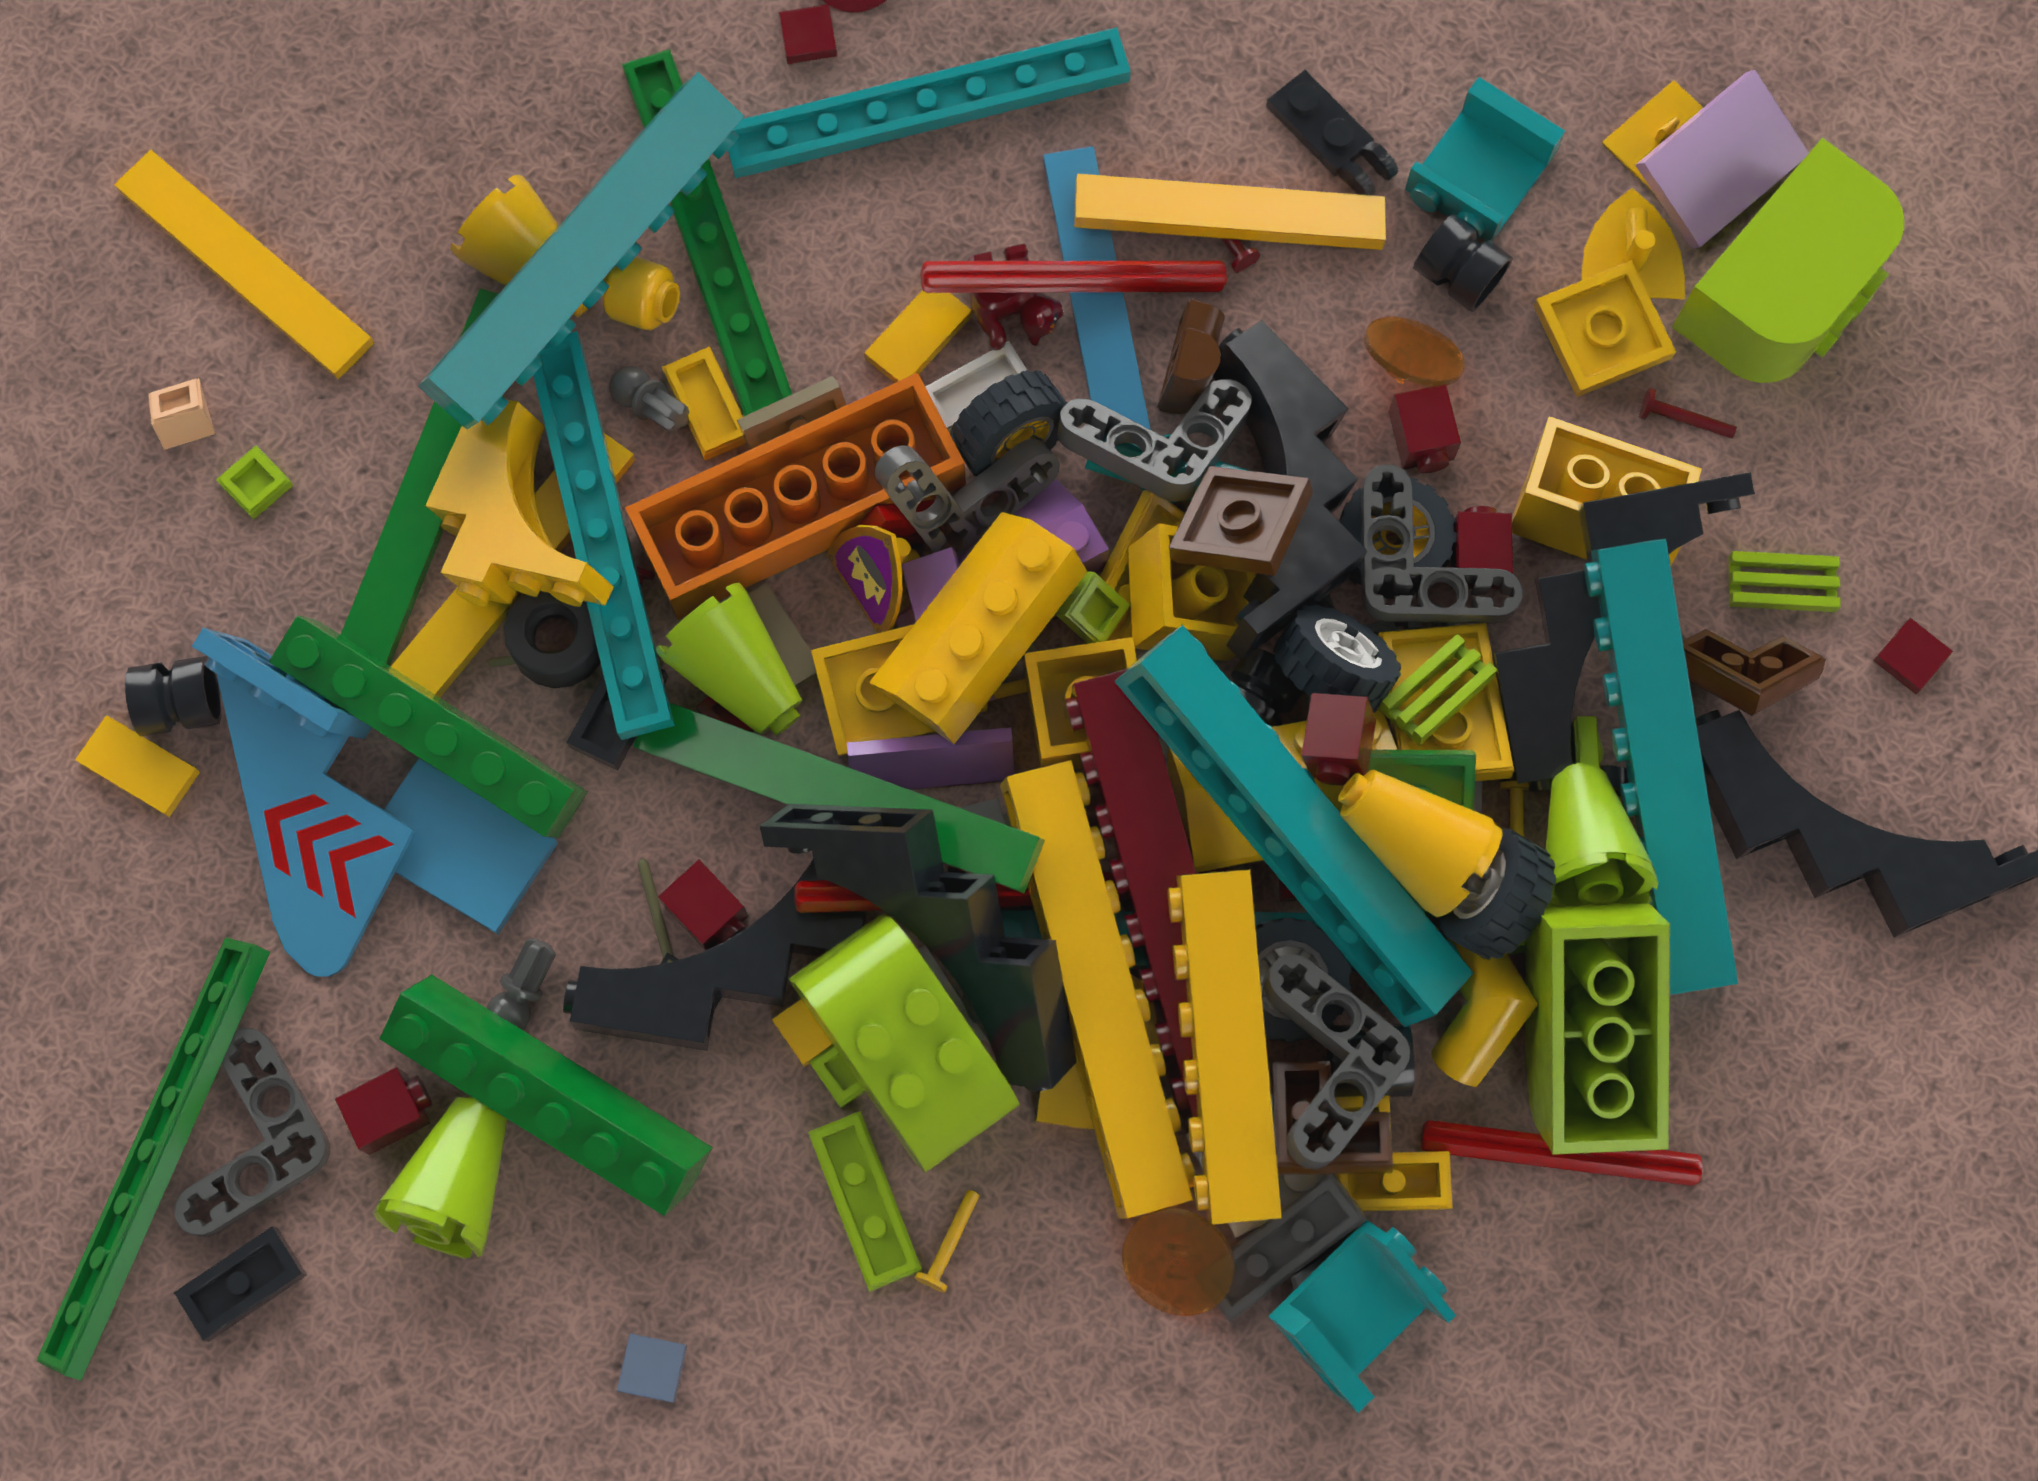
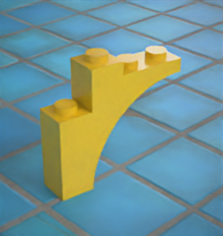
M506 399L509 401L507 406L488 426L481 420L468 430L462 426L425 505L443 520L441 527L445 531L457 536L440 573L458 586L456 593L461 598L480 606H487L489 600L512 605L517 591L533 597H537L540 591L547 592L556 599L580 607L583 601L606 606L614 586L587 562L568 557L556 551L541 525L535 502L534 470L536 455L545 426L518 401Z

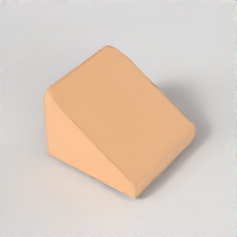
M200 379L186 381L148 394L151 424L164 450L215 434Z

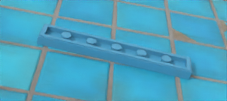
M1094 146L1043 154V163L1062 261H1117L1111 230L1074 227L1075 182L1077 174L1099 175ZM1069 292L1089 399L1150 429L1123 292Z

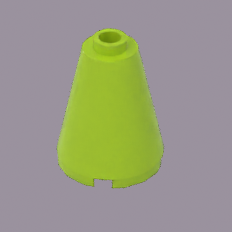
M739 582L733 583L725 587L732 595L721 604L714 596L707 599L666 635L672 646L658 645L655 651L663 662L759 735H763L771 730L777 737L801 717L796 708L803 700L747 591Z
M1576 763L1564 768L1562 772L1555 776L1551 784L1545 850L1551 855L1549 858L1554 860L1556 881L1552 889L1553 896L1550 904L1547 906L1649 903L1651 901L1649 892L1653 887L1656 890L1658 888L1656 870L1607 774L1602 769L1586 763Z
M470 1095L468 1098H456L378 1202L374 1211L376 1220L395 1234H397L401 1224L406 1226L410 1232L415 1234L412 1242L460 1258H471L473 1252L478 1257L482 1256L487 1244L508 1119Z

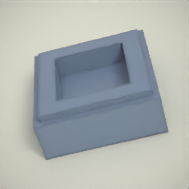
M629 1334L617 1391L675 1403L688 1345Z

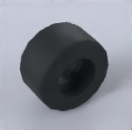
M540 591L537 597L521 594L509 608L503 625L505 646L520 672L535 684L550 688L574 686L590 677L601 662L586 601H583L580 607L572 606L556 599L550 593ZM555 617L567 619L574 625L576 637L572 644L559 653L546 654L539 650L535 644V634L541 623Z

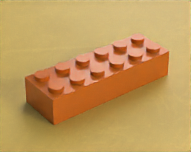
M918 372L625 507L637 538L677 619L687 616L712 596L717 601L730 596L731 594L725 587L733 583L739 582L745 589L828 550L843 531L857 526L876 505L895 504L875 477V467L879 459L894 447L904 445L915 449L949 493L966 485L965 462ZM907 470L898 476L905 486L914 480ZM936 495L928 496L922 501L935 500Z

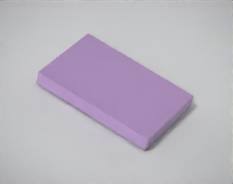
M1756 70L1744 73L1635 166L1686 242L1694 249L1700 248L1796 167L1809 152Z

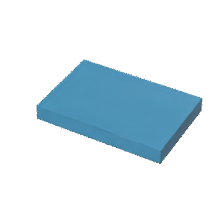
M418 758L384 809L416 830L395 874L499 935L558 844L557 840L553 837L540 835L420 758Z

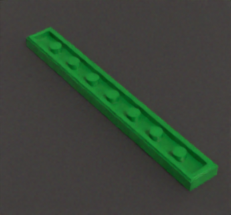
M670 49L622 64L643 128L652 121L683 85ZM708 158L701 166L707 172L704 179L688 196L679 191L671 200L670 206L675 210L673 214L745 417L792 395V391Z
M482 288L479 289L461 336L499 293ZM435 401L340 634L389 666L444 531L441 527L443 520L425 505L462 425Z
M670 702L675 726L639 735L633 745L634 748L785 805L808 804L933 810L943 864L971 874L994 875L997 884L1021 893H1025L1045 840L1033 834Z
M227 937L223 940L37 1357L38 1363L64 1376L82 1380L266 964L270 951L251 943Z

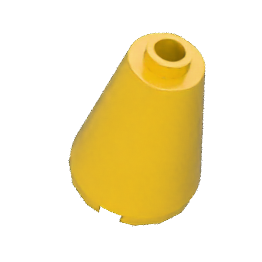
M513 175L508 178L514 187L505 194L497 187L490 192L472 211L457 233L465 239L463 244L459 246L452 243L450 246L451 253L458 260L504 286L511 281L559 226L530 183L521 175ZM581 304L573 314L578 318L588 309Z
M1371 770L1364 776L1359 773L1354 774L1344 785L1338 797V801L1343 804L1340 816L1416 902L1435 917L1448 914L1469 895L1470 892L1461 886L1469 879L1473 872L1481 878L1483 877L1499 848L1502 838V829L1497 826L1498 824L1491 817L1376 770Z

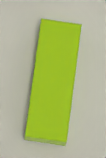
M861 1111L809 1131V1137L869 1292L923 1271Z

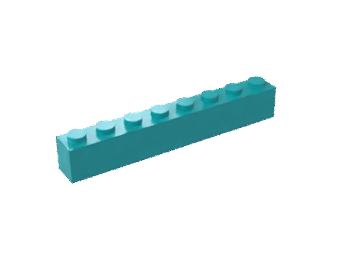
M699 72L693 75L666 103L422 380L418 387L466 430L479 423L480 420L487 426L493 422L509 403L502 396L514 381L522 387L543 364L536 357L548 342L556 348L576 326V323L570 317L578 307L583 304L587 309H590L609 288V285L603 279L611 269L616 266L619 270L623 271L642 250V247L636 241L648 228L653 233H656L675 212L669 203L677 193L681 191L685 196H688L707 175V172L701 166L710 155L713 154L717 159H720L737 141L739 136L733 129L743 119L744 115Z
M1666 538L1592 550L1593 562L1584 564V572L1589 596L1598 595L1602 618L1593 619V626L1598 651L1608 652L1611 673L1602 675L1607 706L1617 707L1620 728L1611 730L1614 754L1617 762L1626 761L1629 783L1620 785L1622 804L1628 817L1635 816L1638 837L1656 870L1658 888L1656 890L1653 887L1649 892L1651 898L1649 903L1670 923L1669 994L1673 995L1739 984Z
M1181 625L1155 644L1114 681L1404 1028L1436 1015L1474 972L1463 961L1458 949L1446 940L1428 919L1423 908L1414 898L1407 894L1384 864L1340 816V811L1336 809L1316 785V781L1311 773L1300 766L1280 742V738L1275 730L1265 724L1244 699L1240 688L1230 681L1208 656L1204 645Z

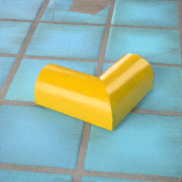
M1450 940L1449 942L1458 949L1461 958L1474 973L1460 988L1467 1002L1434 1045L1431 1056L1436 1065L1446 1075L1465 1085L1477 1087L1538 1006V1003L1507 953L1502 958L1495 959L1491 957L1488 960Z
M1363 1096L1335 1097L1336 1103L1346 1111L1355 1112L1361 1110L1363 1106ZM1383 1096L1372 1112H1390V1097ZM1449 1151L1392 1152V1173L1335 1174L1363 1212L1453 1209Z

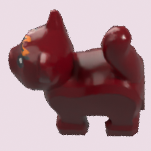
M1024 243L1004 249L1005 261H1029L1028 249ZM989 251L972 255L968 258V261H993L992 253ZM970 293L972 313L977 318L983 332L989 337V346L995 351L1004 348L1006 343L1005 330L998 320L1020 313L1021 324L1031 344L1037 346L1041 337L1053 332L1057 321L1064 314L1060 301L1044 293Z

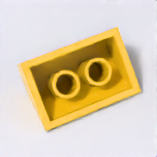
M1549 416L1514 510L1512 534L1587 559L1578 509L1579 504L1699 482L1702 468ZM1681 546L1669 554L1670 566Z

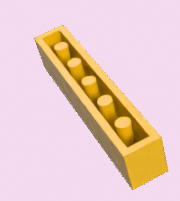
M1250 870L1177 876L1178 887L1168 888V903L1171 923L1181 922L1183 945L1173 946V959L1176 980L1186 979L1188 1002L1178 1003L1181 1037H1191L1193 1060H1184L1183 1069L1186 1094H1196L1198 1117L1189 1118L1188 1120L1192 1153H1202L1203 1175L1194 1176L1197 1211L1207 1210V1218L1212 1224L1282 1218Z

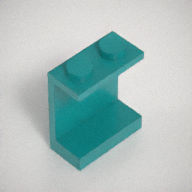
M1478 77L1467 92L1461 112L1423 164L1416 161L1411 167L1405 190L1410 193L1412 201L1421 209L1427 212L1438 210L1447 217L1455 214L1476 230L1477 239L1482 238L1485 241H1493L1556 155L1566 131L1481 77Z
M1368 1220L1358 1227L1268 1316L1334 1395L1357 1413L1375 1397L1358 1375L1425 1308L1447 1323L1456 1316L1442 1298L1447 1292L1444 1284L1425 1266L1419 1269L1411 1259L1416 1254L1412 1244L1395 1228L1391 1227L1385 1232Z

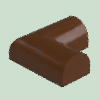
M1192 298L1190 302H1187L1179 321L1157 408H1159V411L1171 414L1187 413L1209 386L1220 363L1218 343L1225 320L1223 312L1215 306Z
M1707 629L1683 640L1689 682L1751 716L1815 682L1821 676L1826 661L1823 656L1783 635L1751 652Z
M1330 1061L1273 1062L1275 1149L1278 1175L1392 1173L1393 1157L1390 1112H1371L1341 1153L1326 1167L1307 1169L1297 1164L1289 1154L1287 1135L1297 1119L1331 1077ZM1326 1117L1313 1133L1305 1132L1309 1137L1305 1145L1308 1150L1314 1153L1318 1148L1322 1147L1328 1151L1322 1144V1141L1336 1123Z

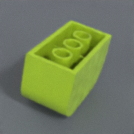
M1821 138L1694 286L1672 328L1730 372L1753 382L1771 383L1786 379L1799 371L1814 352L1823 358L1841 337L1843 330L1852 320L1854 321L1874 297L1875 292L1889 276V273L1882 269V267L1897 248L1904 231V214L1897 196L1884 182L1824 138Z
M1648 902L1547 906L1544 911L1545 915L1541 916V922L1535 926L1532 931L1533 933L1525 941V984L1538 1003V1006L1525 1022V1060L1529 1105L1537 1130L1552 1154L1669 1149L1670 923Z
M880 914L788 979L912 1160L925 1173L1020 1106L1015 1093L916 947L891 917Z

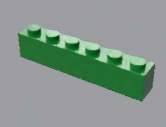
M297 615L268 661L544 837L559 838L588 793L581 786L318 620Z
M432 974L400 993L379 1040L663 1216L669 1213L688 1195L713 1149L712 1146Z

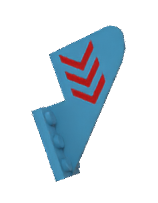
M202 628L192 647L209 657L204 665L217 674L273 924L285 951L307 973L317 977L335 975L349 964L416 830L327 774L348 737L365 739L372 727L269 663L268 661L272 655L248 640Z

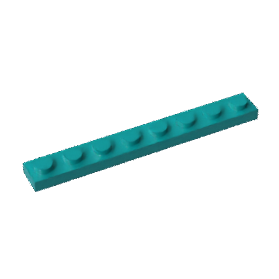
M1116 27L744 118L733 129L739 138L728 150V154L736 179L1130 82L1131 70L1118 28Z
M577 331L570 332L556 348L548 342L536 357L543 364L533 377L576 559L587 562L614 586L606 606L587 602V607L617 734L621 740L675 725L658 654L655 651L656 646L582 340Z

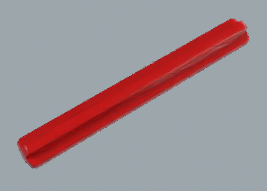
M1434 1120L1426 1121L1421 1131V1148L1425 1152L1449 1151L1450 1155L1688 1186L1700 1183L1702 1177V1157L1693 1153L1669 1150L1552 1154L1542 1136L1536 1133Z

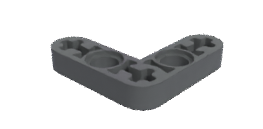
M1220 379L1212 382L1204 390L1169 439L1095 401L1074 399L1067 402L1061 409L1057 426V438L1070 451L1163 499L1184 501L1190 499L1195 494L1208 466H1216L1244 427L1252 403L1251 394L1241 383L1230 379ZM1226 403L1230 404L1222 414L1221 420L1215 416L1217 407H1223ZM1082 423H1086V425H1084L1082 429L1077 428L1081 426ZM1108 433L1106 442H1102L1105 434ZM1193 433H1204L1210 436L1215 444L1209 447H1200L1193 444L1187 436ZM1120 443H1132L1141 448L1143 453L1140 456L1127 457L1119 453L1115 446ZM1181 460L1187 463L1185 474L1180 473L1176 478L1170 476L1179 468Z
M1027 439L1014 446L956 494L951 496L918 452L911 446L902 445L890 449L879 459L875 467V477L880 486L934 553L952 547L959 557L979 542L1001 512L1013 515L1045 490L1058 475L1060 463L1055 454L1040 439ZM905 470L914 479L907 486L898 477ZM1011 480H1014L1015 482L1012 485H1010L1009 482ZM994 491H1000L999 497L991 505L980 508L982 501ZM936 495L934 503L922 512H916L918 504L923 499ZM945 521L953 529L946 536L938 528Z
M1379 465L1370 470L1364 480L1360 495L1361 545L1368 551L1361 561L1362 602L1368 614L1377 620L1388 622L1495 624L1510 619L1522 602L1523 589L1518 578L1509 571L1490 568L1414 567L1411 479L1404 470L1395 465ZM1381 481L1390 482L1391 490L1399 491L1394 494L1390 515L1380 516L1383 510V496L1379 492H1373L1378 490ZM1382 530L1392 531L1401 539L1402 548L1393 555L1381 554L1373 546V535ZM1412 582L1419 583L1416 595L1417 607H1411L1410 605L1413 598L1412 595L1396 596L1393 605H1385L1383 596L1374 595V593L1380 591L1382 583L1391 584V589L1394 593L1408 594L1413 586ZM1434 583H1447L1456 592V603L1448 608L1435 606L1428 599V587ZM1467 583L1473 584L1471 595H1485L1492 585L1499 586V591L1502 595H1509V598L1505 599L1500 608L1494 607L1493 600L1489 597H1475L1471 604L1472 608L1465 607L1469 592Z
M1287 954L1278 958L1271 965L1263 979V990L1266 998L1274 1007L1342 1060V1063L1297 1119L1287 1135V1148L1294 1161L1307 1169H1319L1326 1167L1341 1153L1405 1069L1410 1059V1047L1407 1039L1400 1031L1313 962L1301 955ZM1294 972L1301 978L1297 985L1299 989L1295 988L1289 994L1280 986L1284 982L1283 976L1287 977ZM1318 989L1324 995L1315 1002L1309 1012L1303 1006ZM1332 1004L1344 1008L1350 1017L1349 1030L1340 1033L1328 1029L1322 1020L1323 1007ZM1362 1026H1365L1369 1031L1354 1048L1348 1042L1358 1034ZM1383 1043L1391 1051L1387 1057L1389 1061H1385L1379 1066L1372 1060L1375 1054L1373 1048H1378ZM1351 1083L1361 1091L1363 1096L1361 1110L1355 1112L1346 1111L1336 1103L1334 1089L1337 1084ZM1328 1117L1336 1123L1322 1141V1144L1328 1151L1320 1147L1313 1153L1305 1146L1309 1139L1305 1132L1313 1133Z
M242 1028L235 1031L222 1065L265 1140L194 1183L180 1194L175 1203L174 1212L177 1224L183 1231L198 1237H210L220 1233L318 1172L326 1164L330 1156L328 1137L274 1043L268 1036L252 1028ZM243 1042H247L254 1047L261 1045L262 1049L255 1054L257 1063L262 1071L269 1073L275 1067L277 1073L258 1080L252 1068L244 1063L236 1065L235 1060L242 1055L239 1046ZM258 1080L249 1090L247 1082ZM274 1087H284L291 1097L288 1110L276 1118L267 1117L261 1106L265 1093ZM300 1135L308 1141L315 1138L316 1144L309 1150L312 1159L305 1163L299 1158H293L281 1165L289 1173L287 1177L281 1180L278 1166L267 1157V1154L274 1150L275 1156L282 1159L296 1149L293 1139ZM261 1164L267 1170L268 1183L260 1194L247 1196L240 1189V1175L248 1166ZM224 1180L228 1194L239 1203V1206L232 1210L231 1204L223 1201L210 1210L212 1218L210 1223L206 1224L197 1219L191 1221L190 1215L197 1210L194 1200L200 1197L210 1202L219 1198L225 1193L217 1185Z

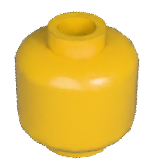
M636 256L623 271L614 266L603 279L609 285L607 291L601 296L603 308L612 320L651 331L662 323L670 321L677 310L680 300V288L675 283L674 276L667 266Z

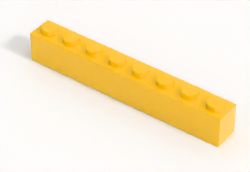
M1071 760L1007 776L1000 784L1011 827L1045 840L1027 886L1041 938L1056 940L1077 1059L1076 1066L1118 1219H1128L1192 1201L1190 1188L1194 1187L1195 1171L1187 1153L1180 1155L1174 1132L1181 1130L1180 1117L1174 1100L1172 1098L1165 1099L1159 1077L1166 1075L1165 1063L1158 1044H1150L1144 1022L1150 1021L1149 1005L1142 988L1134 989L1129 971L1130 967L1135 966L1134 951L1128 935H1120L1114 914L1120 912L1119 897L1113 881H1105L1099 860L1105 858V848L1098 827H1090L1084 806L1090 805V794L1086 779L1082 772L1075 774Z

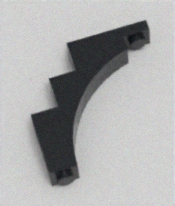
M1262 320L1245 332L1240 328L1234 330L1218 346L1221 354L1220 363L1213 378L1216 381L1230 379L1239 382L1250 392L1252 403L1246 424L1255 439L1265 473L1309 478L1313 495L1276 575L1256 573L1243 595L1249 603L1234 618L1233 621L1238 627L1226 644L1240 660H1243L1284 629L1301 606H1312L1347 581L1368 552L1331 514L1342 505L1358 480L1323 443L1333 435L1349 408Z
M1751 472L1579 504L1578 509L1588 563L1593 562L1592 550L1665 538L1668 554H1670L1678 547L1704 534L1699 505L1706 504L1707 514L1741 508V497L1755 494ZM1584 570L1535 579L1545 644L1492 653L1494 667L1498 669L1496 677L1513 761L1514 781L1518 784L1528 782L1529 791L1551 789L1555 776L1567 766L1572 765L1570 747L1571 715L1576 686L1584 660L1595 638L1593 619L1602 618L1598 595L1589 596Z
M1740 709L1725 716H1722L1719 710H1714L1695 718L1709 805L1735 858L1739 859L1786 839L1814 898L1864 878L1894 938L2038 878V850L2028 853L2024 845L1994 858L1984 839L1967 841L1920 839L1885 831L1839 812L1816 798L1785 772L1754 735Z
M788 804L760 825L764 847L787 848L790 853L794 854L812 851L817 877L842 886L869 900L898 920L934 953L957 981L973 1006L988 1037L997 1067L1009 1085L1025 1086L1030 1091L1053 1089L1077 1063L1056 940L1005 937L994 875L944 872L933 810Z
M812 859L795 885L800 881L824 880L817 877L814 859ZM794 885L771 910L750 927L727 941L699 954L670 963L640 968L608 969L580 966L578 980L568 981L564 996L563 1013L571 1014L570 1023L575 1030L708 1051L717 997L783 1007L792 953L822 956L862 928L865 924L867 911L800 913L795 907Z

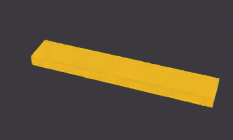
M151 149L114 184L124 197L336 379L339 380L374 344L371 336Z
M1077 174L1075 182L1074 227L1383 250L1386 241L1385 196Z
M604 433L617 483L636 459L632 452ZM554 470L535 493V502L545 534L555 550L560 552L570 541L571 534L556 471ZM457 586L391 667L428 691L441 697L505 620L508 610L512 605L490 600L487 606L473 604L456 593ZM517 591L516 596H515V598H514L512 604H513V603L517 600V598H518L521 594H523V593Z

